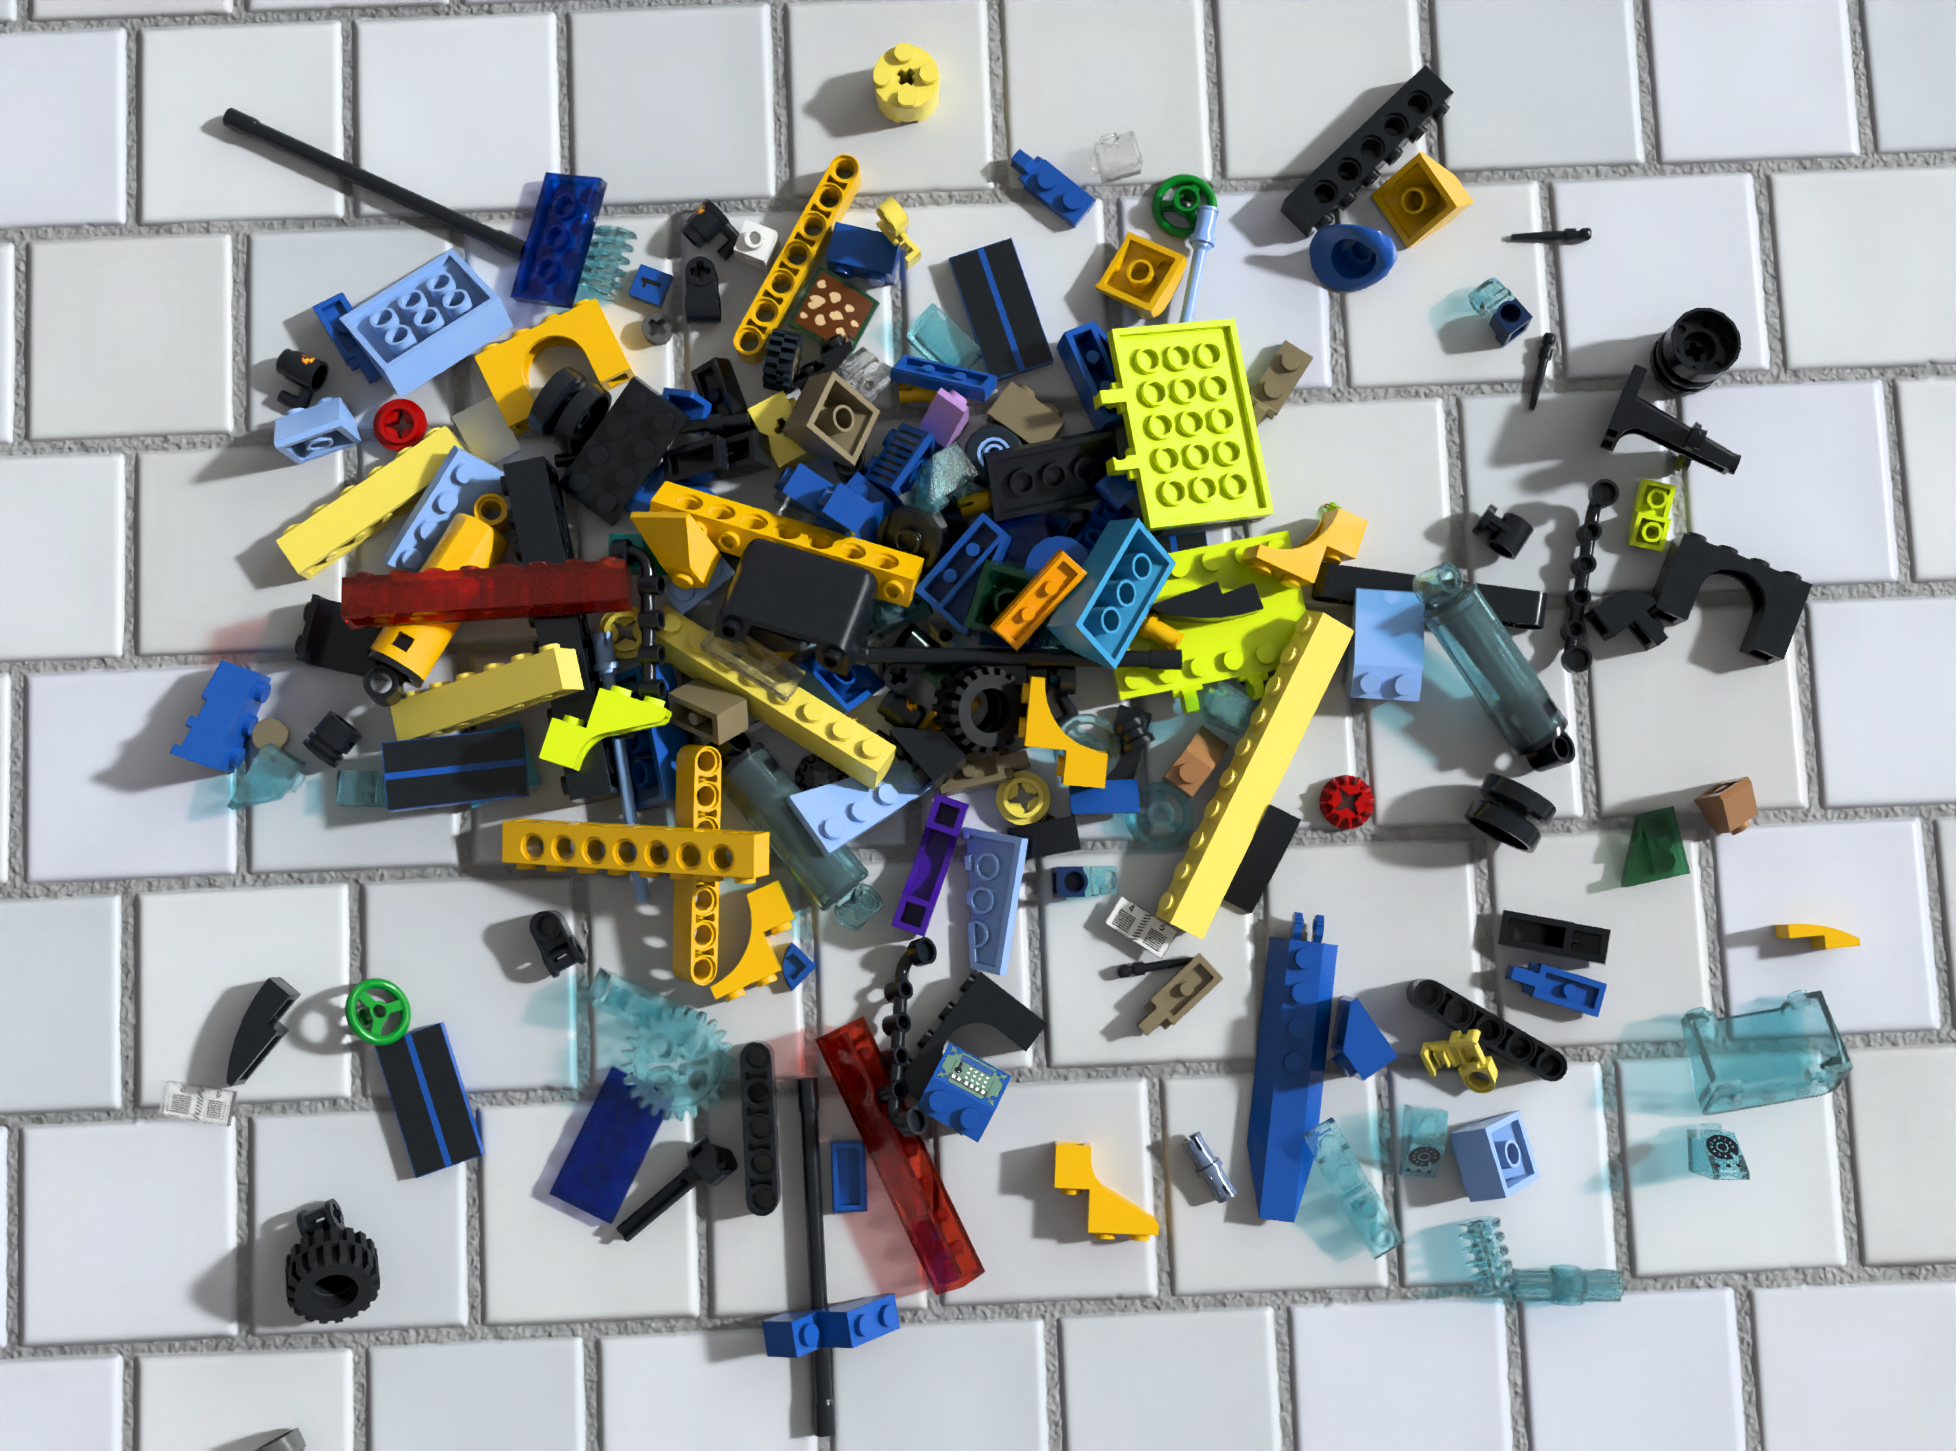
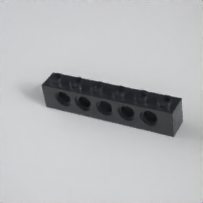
M1425 65L1285 198L1280 211L1307 238L1316 230L1318 231L1322 227L1330 225L1334 220L1331 216L1339 208L1343 211L1346 210L1357 198L1355 193L1362 186L1366 189L1369 188L1381 175L1379 170L1385 164L1389 167L1392 166L1404 153L1402 148L1409 141L1415 144L1427 131L1425 126L1432 119L1438 122L1448 112L1450 106L1447 103L1454 92ZM1408 106H1416L1422 113L1415 114ZM1385 128L1395 129L1399 136L1389 135ZM1362 150L1372 151L1376 158L1365 157ZM1347 172L1353 180L1345 181L1340 178L1338 173ZM1323 194L1328 197L1330 202L1321 203L1315 198V195Z

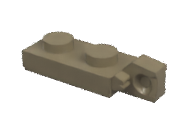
M1286 340L1250 394L1257 427L1264 416L1271 420L1275 415L1277 416L1314 358Z
M1004 748L999 752L964 754L966 756V767L938 788L939 794L946 797L1008 782L1007 780L1015 778L1014 772L1031 768L1028 753L1026 750L1010 753L1008 748Z
M1198 953L1149 999V1002L1144 1006L1149 1013L1136 1026L1147 1036L1158 1025H1161L1164 1030L1170 1025L1174 1026L1223 977L1201 953Z

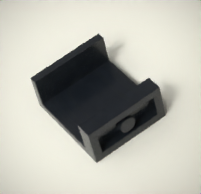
M312 594L311 602H308L304 608L303 619L306 622L303 633L298 636L295 643L296 660L307 665L364 677L371 668L376 666L366 658V653L393 611L380 608L377 611L331 601L320 595Z

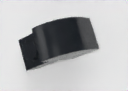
M1624 590L1617 592L1597 603L1583 615L1604 641L1615 637L1626 627L1647 651L1659 646L1669 638L1664 633V626L1661 621L1647 612L1657 602L1640 591Z

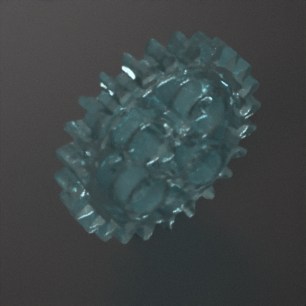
M673 1006L671 1016L661 1008L659 1009L658 1020H655L650 1015L646 1016L648 1023L646 1028L638 1024L635 1025L640 1035L638 1038L627 1036L626 1039L633 1045L632 1050H622L621 1053L630 1058V1061L621 1064L620 1068L630 1072V1075L623 1078L622 1082L625 1085L634 1084L628 1095L631 1098L641 1095L637 1102L641 1109L650 1104L648 1113L652 1116H655L661 1109V1115L664 1120L668 1121L672 1112H674L676 1119L683 1121L685 1111H688L693 1118H696L698 1106H701L708 1112L710 1108L707 1100L710 1098L718 1102L721 1100L716 1091L718 1088L728 1090L729 1086L722 1080L724 1076H733L734 1073L726 1068V1064L734 1062L735 1058L725 1055V1052L730 1050L733 1044L721 1042L727 1035V1031L723 1029L714 1031L719 1023L717 1020L711 1019L705 1023L707 1013L700 1011L694 1018V1008L688 1006L682 1015L680 1008ZM694 1036H700L702 1040L700 1049L689 1053L687 1048L689 1040ZM665 1038L668 1044L666 1051L662 1055H654L652 1050L654 1043L658 1039ZM678 1056L684 1059L685 1061H694L703 1058L708 1059V1062L706 1064H679L678 1070H676L670 1065H662L653 1068L647 1067L648 1063L650 1062H677ZM695 1071H701L703 1075L701 1083L696 1087H689L688 1079L690 1075ZM660 1074H667L669 1079L667 1086L662 1090H655L653 1086L655 1078Z

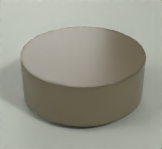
M273 718L259 721L252 731L254 745L259 750L268 753H276L283 750L290 739L288 727L282 721Z

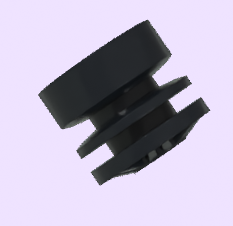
M1695 308L1687 311L1654 343L1650 354L1651 370L1656 380L1667 390L1684 395H1693L1707 389L1737 361L1741 350L1740 333L1735 323L1720 311L1712 308Z

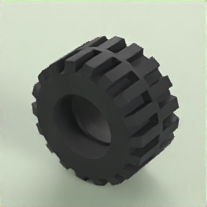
M962 665L961 669L955 668L949 672L951 678L943 677L940 681V684L943 686L942 689H936L934 697L938 698L937 704H932V711L937 712V717L933 718L935 726L942 727L939 731H944L957 747L980 753L999 752L1004 749V744L1011 745L1015 741L1013 735L1018 732L1019 717H1025L1026 713H1023V707L1026 704L1021 703L1022 686L1015 684L1017 679L1013 675L1006 674V671L1000 668L982 665ZM983 691L987 697L988 710L983 721L975 726L971 717V706L975 697Z
M334 1226L326 1231H323L321 1228L315 1230L312 1236L306 1234L300 1238V1244H294L290 1249L291 1254L287 1255L285 1266L286 1297L289 1307L294 1308V1313L297 1316L305 1315V1320L310 1322L319 1320V1324H327L328 1321L339 1323L343 1322L344 1318L349 1317L352 1319L358 1316V1311H366L370 1307V1302L376 1300L378 1296L377 1290H380L378 1254L374 1242L371 1238L366 1239L365 1233L361 1231L354 1233L353 1228L350 1227L340 1230L338 1226Z

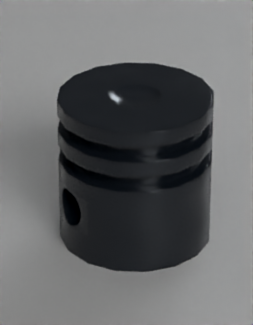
M330 710L314 728L315 733L311 732L308 735L310 739L305 738L302 743L320 760L336 768L338 765L337 760L342 761L344 759L342 754L347 755L362 738V734L344 718Z

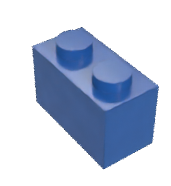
M835 222L826 259L828 270L832 271L833 275L843 279H851L854 276L863 278L867 283L874 286L893 285L901 253L899 250L900 243L894 246L879 231Z

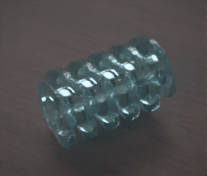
M597 226L594 230L596 239H593L590 243L593 251L589 252L586 257L589 264H586L583 268L586 276L582 277L579 283L585 291L593 296L606 301H619L620 298L613 294L612 290L623 289V285L615 279L616 277L625 278L627 276V273L620 269L619 265L630 264L631 261L622 254L623 252L632 253L634 251V248L627 244L626 240H637V235L630 230L618 226Z
M1481 1216L1458 1223V1225L1466 1226L1467 1228L1466 1231L1458 1235L1459 1239L1470 1240L1471 1243L1464 1247L1462 1252L1474 1254V1258L1466 1262V1267L1478 1269L1477 1273L1469 1277L1470 1281L1481 1282L1482 1286L1473 1290L1474 1295H1493L1511 1289V1285L1516 1281V1276L1508 1271L1513 1266L1512 1261L1504 1258L1509 1252L1508 1247L1504 1244H1499L1505 1239L1503 1231L1495 1230L1501 1225L1500 1218Z

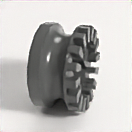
M652 313L642 323L644 337L649 343L660 346L670 341L673 335L671 321L666 315ZM661 322L664 323L663 329L665 334L660 335L656 333L654 336L650 335L652 333L651 324L659 325Z

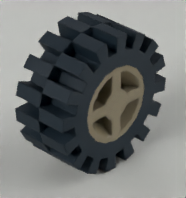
M773 329L764 359L765 365L763 367L762 382L765 389L792 393L802 356L803 337L801 333Z

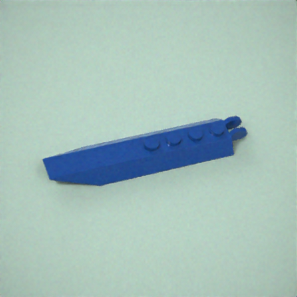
M1294 912L1290 939L1269 937L1247 1137V1148L1259 1218L1292 1223L1295 1221L1316 1154L1338 945L1321 943L1324 932V915H1315L1313 919L1311 942L1300 940L1304 924L1303 913Z

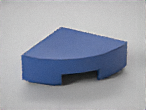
M794 942L786 949L782 965L784 980L793 991L817 967Z

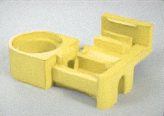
M889 196L876 207V214L881 219L876 225L894 246L900 243V251L905 249L904 267L908 271L920 261L921 251L905 233V229L909 226L908 216L899 203Z
M1477 1029L1467 1030V1034H1462L1460 1030L1452 1031L1449 1040L1423 1042L1420 1051L1421 1059L1430 1077H1435L1438 1068H1442L1445 1064L1448 1068L1451 1064L1453 1067H1458L1459 1065L1458 1071L1467 1088L1477 1093H1488L1494 1089L1498 1070L1492 1056H1484L1478 1043L1481 1032ZM1472 1073H1484L1489 1077V1079H1478Z

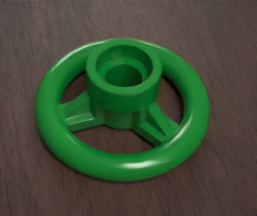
M1179 174L1166 179L1158 186L1152 198V214L1157 225L1173 237L1189 238L1195 229L1197 219L1195 212L1200 202L1199 191L1204 194L1207 205L1217 208L1214 191L1208 183L1194 175ZM1181 184L1191 185L1178 188L1174 193L1173 200H1162L1165 193L1172 187ZM1187 201L1191 206L1183 207L1180 202ZM1162 212H1176L1179 216L1185 217L1190 228H1179L1170 224Z
M371 978L358 983L350 991L345 1004V1015L350 1029L359 1039L371 1045L385 1046L395 1043L406 1033L410 1025L411 1009L406 995L397 985L385 979ZM369 989H382L390 993L396 1001L387 1004L382 1001H375L366 991ZM358 1001L361 1004V1006L356 1011V1004ZM400 1011V1021L396 1029L387 1035H381L382 1025L389 1014Z

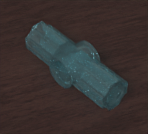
M1560 1264L1551 1265L1550 1269L1512 1268L1510 1275V1289L1512 1299L1515 1301H1550L1557 1305L1578 1306L1582 1305L1583 1301L1621 1302L1622 1295H1624L1623 1280L1620 1271L1617 1269H1582L1579 1266Z

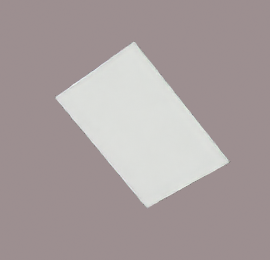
M493 395L452 416L471 454L491 465L522 450L514 433L508 427Z

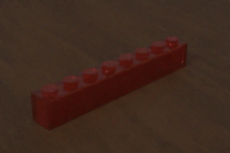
M613 556L603 557L600 561L585 562L582 559H568L564 563L559 564L534 561L527 566L500 563L496 564L494 568H480L473 565H466L460 567L459 570L449 571L441 568H427L424 572L410 573L405 570H393L386 575L359 572L354 574V577H342L341 618L351 629L631 611V571L625 559Z
M864 1016L815 1039L935 1294L939 1295L962 1288L983 1274L985 1270L921 1136L905 1137L888 1120L887 1105L880 1102L877 1090L881 1084L888 1082L889 1070H885L881 1066V1052ZM904 1100L901 1101V1110L907 1108Z

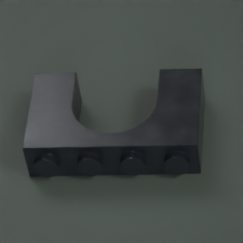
M1687 532V534L1683 533L1674 538L1651 594V598L1657 603L1647 610L1648 614L1654 615L1673 625L1685 622L1689 618L1699 589L1707 577L1710 575L1732 577L1746 588L1753 607L1752 617L1739 651L1769 664L1783 660L1812 584L1802 581V577L1797 573L1791 571L1780 572L1770 568V563L1759 558L1748 559L1738 555V550L1726 545L1716 546L1706 542L1707 538L1698 533Z
M980 972L977 977L971 973L959 989L964 993L956 1005L952 1001L946 1005L938 1016L943 1022L935 1032L930 1028L917 1043V1046L921 1048L920 1052L914 1059L909 1057L908 1064L903 1067L902 1081L907 1087V1093L919 1101L943 1056V1049L947 1039L959 1027L970 1023L991 1025L1023 1050L1027 1051L1047 1023L984 973Z

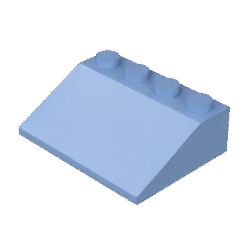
M453 248L339 318L400 399L514 327L500 298Z

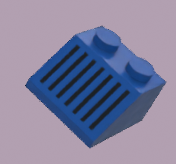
M901 423L897 430L892 428L887 433L882 442L884 449L878 457L873 455L863 469V473L866 474L864 477L883 492L893 503L897 496L911 490L936 453L934 435L905 423Z
M1344 995L1338 999L1330 1046L1335 1056L1331 1059L1343 1075L1347 1074L1350 1078L1354 1077L1364 1081L1398 1056L1357 997Z

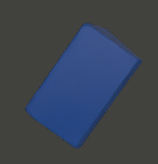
M1137 779L1105 780V789L1069 785L1070 816L1140 813Z

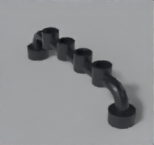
M1601 479L1590 487L1585 521L1576 531V538L1581 543L1579 557L1575 558L1570 566L1572 573L1575 575L1574 589L1566 594L1565 602L1570 608L1569 619L1560 628V636L1565 641L1561 664L1571 674L1584 672L1592 664L1591 652L1585 646L1579 645V639L1586 633L1585 624L1582 622L1584 608L1591 601V593L1588 590L1590 573L1597 566L1593 553L1595 541L1602 534V528L1598 524L1600 511L1614 504L1619 497L1618 486L1609 479ZM1585 528L1591 530L1592 537L1586 535ZM1580 561L1586 563L1587 570L1581 568ZM1575 593L1581 596V603L1575 600ZM1570 626L1576 629V636L1569 632Z
M629 539L612 540L609 549L613 566L628 567L636 560L640 564L641 576L637 580V590L641 596V611L638 613L637 621L638 627L641 630L642 645L638 649V660L642 665V680L639 682L638 687L639 696L642 701L645 695L663 700L666 696V684L663 679H656V665H663L665 663L666 651L662 644H656L655 631L664 629L665 615L661 609L655 610V596H662L664 594L665 582L662 575H655L653 559L647 551L641 547L633 546ZM636 731L614 737L618 740L633 739Z
M922 937L909 943L907 951L902 955L897 964L895 982L888 983L884 988L886 1000L893 1004V1015L884 1017L882 1021L884 1033L891 1037V1047L881 1052L880 1063L885 1070H889V1078L887 1083H883L878 1087L877 1095L880 1102L887 1105V1117L890 1124L905 1137L922 1135L928 1125L927 1116L922 1108L914 1106L901 1110V1101L907 1097V1087L902 1081L903 1067L909 1062V1053L905 1048V1033L911 1029V1020L906 1014L907 1000L913 995L912 984L908 981L909 971L912 965L922 967L935 961L937 956L936 947L933 941L927 937Z

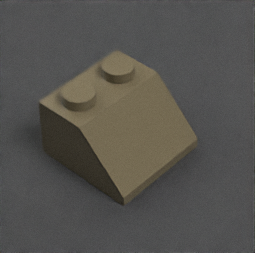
M832 370L808 378L782 433L808 453L853 467L862 452L880 410Z

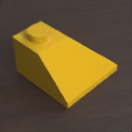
M1419 152L1371 194L1407 248H1411L1450 223L1474 203L1456 176L1423 152Z
M632 512L630 519L662 568L671 577L672 582L682 589L707 588L721 554L689 512Z

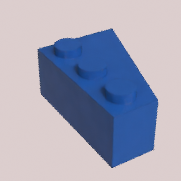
M1095 321L1064 332L1056 348L1094 430L1110 427L1116 429L1124 426L1123 414L1118 415L1116 407L1107 409L1105 406H1101L1095 410L1093 396H1096L1098 391L1110 390L1109 385L1116 382L1107 334Z
M982 512L916 587L915 591L960 632L970 637L1012 537Z
M221 660L201 696L202 699L206 700L197 718L190 715L185 724L186 727L191 728L182 745L174 744L169 753L209 768L234 773L236 767H239L245 758V744L249 735H252L254 726L258 723L257 714L261 704L265 703L270 695V681L272 678Z

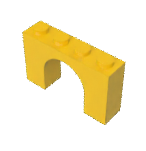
M596 298L578 301L572 306L571 310L561 315H549L542 320V324L532 329L524 328L518 330L511 336V339L501 344H489L481 350L480 354L474 356L508 427L515 435L531 429L528 426V416L536 399L529 385V372L536 357L550 347L567 345L585 353L600 384L607 391L630 381L635 376Z

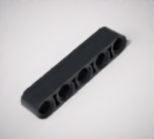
M1416 979L1408 986L1406 991L1407 999L1414 1008L1454 1031L1460 1030L1462 1034H1467V1030H1479L1482 1022L1486 1020L1491 1022L1493 1026L1492 1034L1486 1039L1480 1035L1479 1045L1528 1074L1550 1082L1558 1081L1566 1074L1568 1068L1567 1061L1560 1052L1432 979ZM1424 985H1428L1433 994L1430 1002L1423 1004L1418 997L1419 990ZM1458 1002L1462 1007L1463 1014L1459 1020L1454 1022L1449 1016V1009L1452 1004ZM1519 1038L1523 1043V1049L1519 1055L1514 1056L1510 1051V1044L1514 1039ZM1549 1055L1553 1060V1068L1549 1073L1544 1074L1541 1070V1061Z
M758 1040L746 1045L740 1053L744 1166L747 1207L757 1216H766L772 1213L780 1202L781 1180L775 1054L770 1044ZM752 1048H761L765 1052L766 1061L763 1066H755L749 1061V1052ZM753 1083L765 1085L768 1091L766 1100L756 1101L753 1099L750 1093ZM763 1118L768 1122L769 1133L766 1136H758L753 1132L752 1122L754 1119ZM756 1154H765L770 1158L771 1168L768 1171L756 1169L753 1162ZM765 1189L771 1193L773 1202L770 1206L764 1207L756 1202L755 1193L757 1190Z

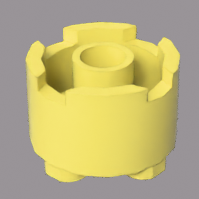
M899 43L896 47L881 55L873 71L874 93L878 108L886 118L897 124H902L901 121L912 122L917 120V123L924 121L932 115L939 102L940 81L936 62L926 51L912 46L910 43Z

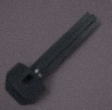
M705 1134L687 1149V1156L691 1164L616 1227L618 1233L622 1234L624 1240L629 1242L693 1187L700 1184L703 1179L712 1186H718L738 1168L737 1160L731 1150L712 1144L708 1134Z

